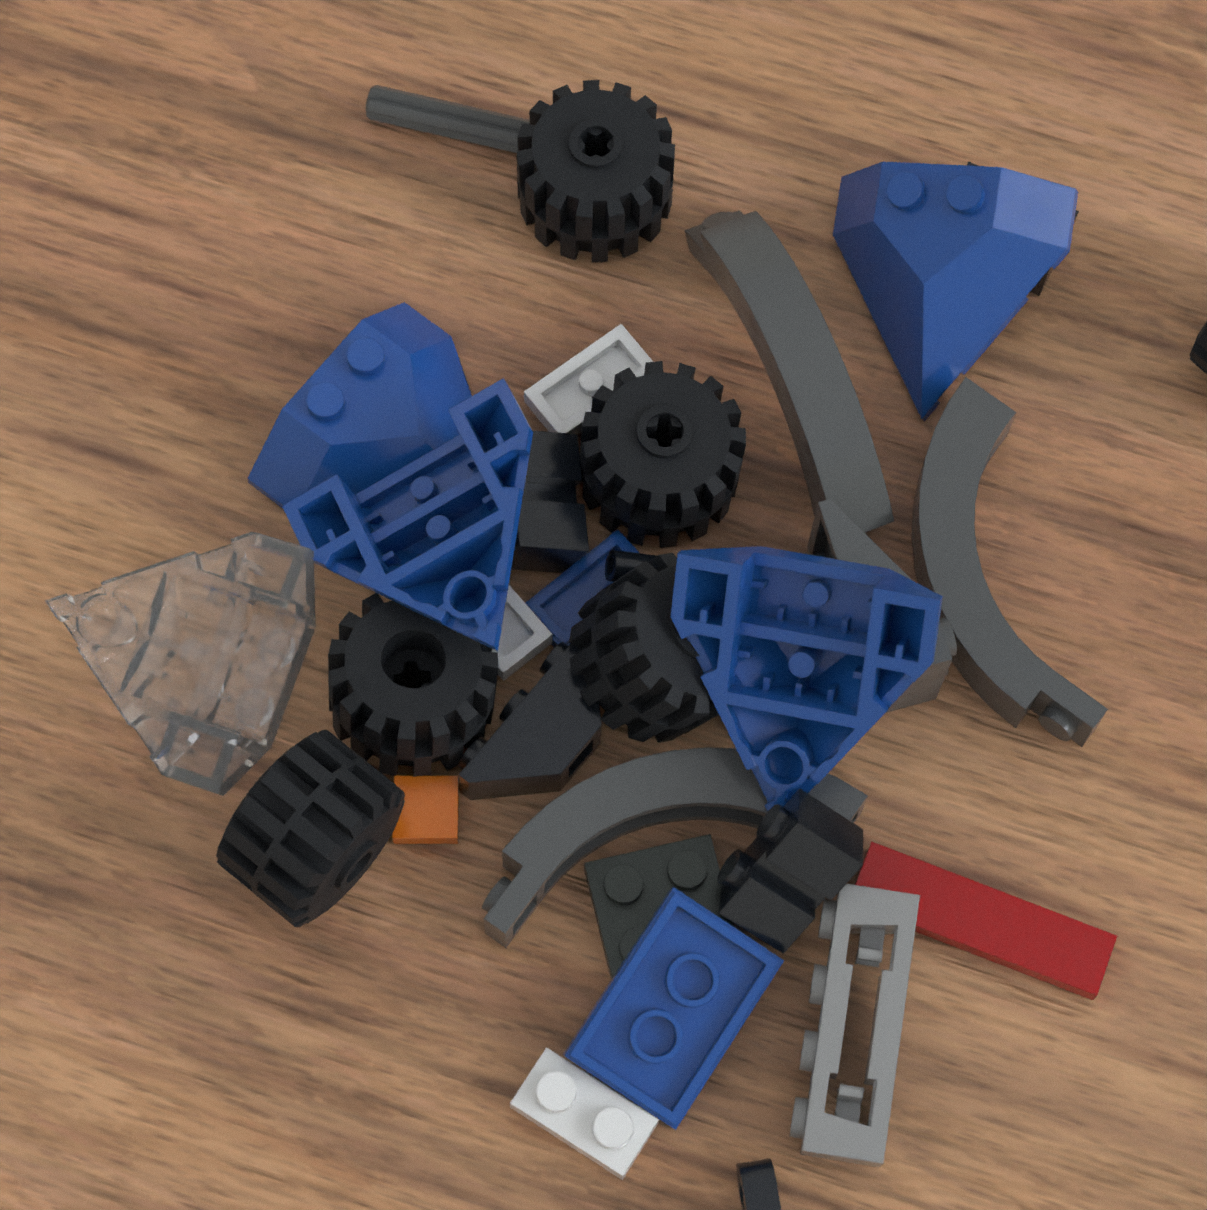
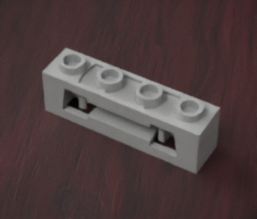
M846 884L837 894L836 900H823L818 938L830 940L827 966L814 964L809 1004L821 1005L818 1031L805 1030L799 1070L812 1072L808 1098L795 1097L790 1128V1137L802 1139L800 1155L880 1167L884 1163L920 895ZM860 934L855 964L879 967L880 962H882L885 934H894L889 970H882L878 978L864 1084L873 1085L868 1124L864 1125L859 1123L864 1093L863 1087L840 1084L836 1096L835 1115L825 1113L829 1079H835L839 1070L853 965L845 964L849 935Z

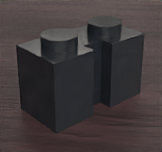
M532 430V444L511 570L563 573L589 552L585 504H577L576 486L582 481L578 435Z
M799 788L784 806L776 804L766 813L757 829L756 839L744 852L740 849L735 850L723 864L717 879L718 883L721 884L719 914L784 954L815 919V909L823 900L827 898L831 901L863 866V829Z

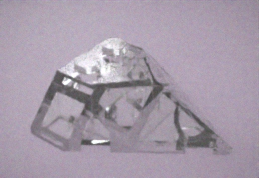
M250 532L232 538V544L202 554L192 551L102 581V587L75 596L66 593L45 600L55 617L64 623L78 644L77 650L126 723L136 730L150 751L151 755L149 757L161 775L224 796L272 747L316 628L314 551L307 547L257 532Z

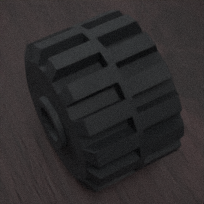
M599 80L583 81V91L572 93L569 86L564 85L553 90V104L551 106L539 100L529 110L530 124H521L517 137L518 198H520V212L525 224H535V238L545 247H548L557 240L560 242L561 256L576 260L579 251L592 252V263L608 262V251L618 249L623 258L638 252L639 236L651 243L661 232V218L668 219L672 206L675 144H672V128L667 118L656 119L657 104L646 95L635 102L631 99V87L616 82L612 91L599 90Z
M663 361L646 362L644 375L636 377L629 367L615 374L613 391L602 385L592 397L591 412L585 411L580 444L582 481H584L582 497L589 510L601 506L599 523L608 531L613 533L620 524L627 527V540L631 543L643 546L645 535L659 536L660 548L676 547L679 532L686 531L693 542L707 534L710 519L718 524L729 511L731 497H735L746 447V428H739L741 411L735 399L721 403L724 386L712 376L703 384L695 381V367L679 363L677 374L664 373Z
M674 553L661 554L649 562L644 561L586 601L578 612L582 620L572 626L569 643L580 648V652L571 657L569 661L572 675H583L587 687L581 690L580 694L588 707L599 701V705L605 710L600 719L612 730L626 724L628 738L645 742L655 736L658 743L674 740L719 715L700 677L703 671L696 659L700 655L686 638L681 639L670 617L677 563Z
M378 593L362 600V618L349 611L339 623V640H331L328 653L329 711H333V728L339 740L342 741L351 737V749L365 761H368L372 755L378 757L379 772L386 775L396 776L398 766L404 765L413 766V777L431 776V765L437 761H441L445 769L449 771L458 766L463 756V747L469 748L481 736L485 738L486 724H491L498 676V652H492V648L392 600L384 603Z
M322 730L318 733L314 732L280 756L243 798L222 836L216 854L218 858L217 863L294 927H301L334 906L372 865L397 825L405 803V793L328 730Z

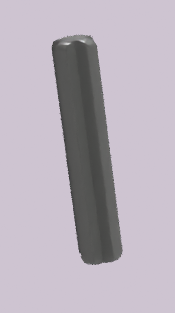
M380 85L371 87L365 107L366 117L370 120L514 153L518 151L517 137L521 124H530L529 119Z

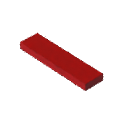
M872 841L855 884L920 895L915 932L1090 1000H1094L1098 995L1117 939V935Z

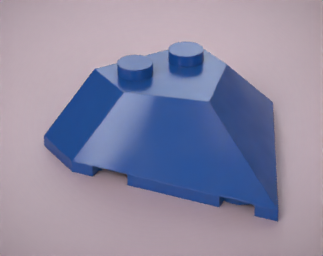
M883 161L841 177L833 229L834 239L923 421H926L940 404L938 399L959 374L965 375L1026 304L1029 300L1026 296L1050 268L1055 270L1070 252L1078 191L1075 188L1003 167Z
M405 302L362 319L282 408L247 478L248 483L281 508H283L284 504L336 474L356 495L460 435L448 410L472 397L452 336Z
M504 378L449 409L448 411L460 435L356 495L336 474L282 506L305 556L311 562L496 651L499 648L533 431Z
M763 546L693 549L678 552L670 617L681 639L686 638L700 655L696 657L703 671L700 677L746 769H752L767 799L764 805L767 812L776 804L784 806L799 788L809 793L887 712L890 706L909 686L929 668L935 656L943 596L889 568Z

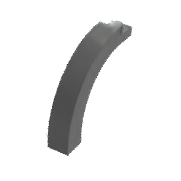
M740 210L736 212L715 213L704 219L701 225L685 230L689 251L710 273L728 297L766 369L795 444L814 516L818 502L831 499L864 533L894 522L879 459L848 371L815 299L779 238L757 211L745 215Z
M965 377L949 400L935 427L918 478L912 511L911 535L917 583L943 596L940 619L947 618L950 622L957 645V654L952 656V663L968 685L991 709L1014 728H1017L1027 713L1032 710L1039 716L1038 720L1042 727L1051 735L1063 741L1072 739L1083 747L1108 709L1053 670L1026 646L1000 612L982 572L975 536V503L979 481L988 462L1007 437L1016 412Z
M705 747L672 750L639 757L608 768L578 783L537 813L502 850L503 868L515 877L512 881L505 876L502 877L486 897L482 905V909L487 912V915L484 917L485 934L507 948L543 898L570 869L598 848L626 834L664 823L690 820L724 821L758 829L767 813L764 806L767 799L752 769H746L735 748ZM827 774L808 793L853 823L862 813L868 795L831 774Z

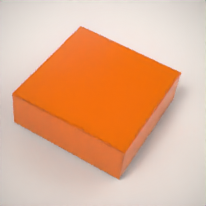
M394 776V784L405 793V803L393 831V843L458 844L459 777Z

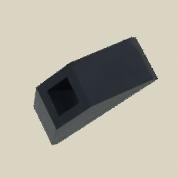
M564 642L559 643L544 660L540 668V672L544 676L529 693L524 689H520L505 705L499 716L503 723L487 741L481 736L470 745L458 763V767L462 770L459 774L460 793L469 800L559 792L601 744L602 728L599 701L588 707L580 694V691L587 687L583 675H572L569 661L571 657L580 652V648L573 644L568 646Z

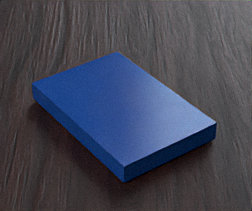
M671 887L566 1048L563 1056L676 1130L784 960L676 888Z

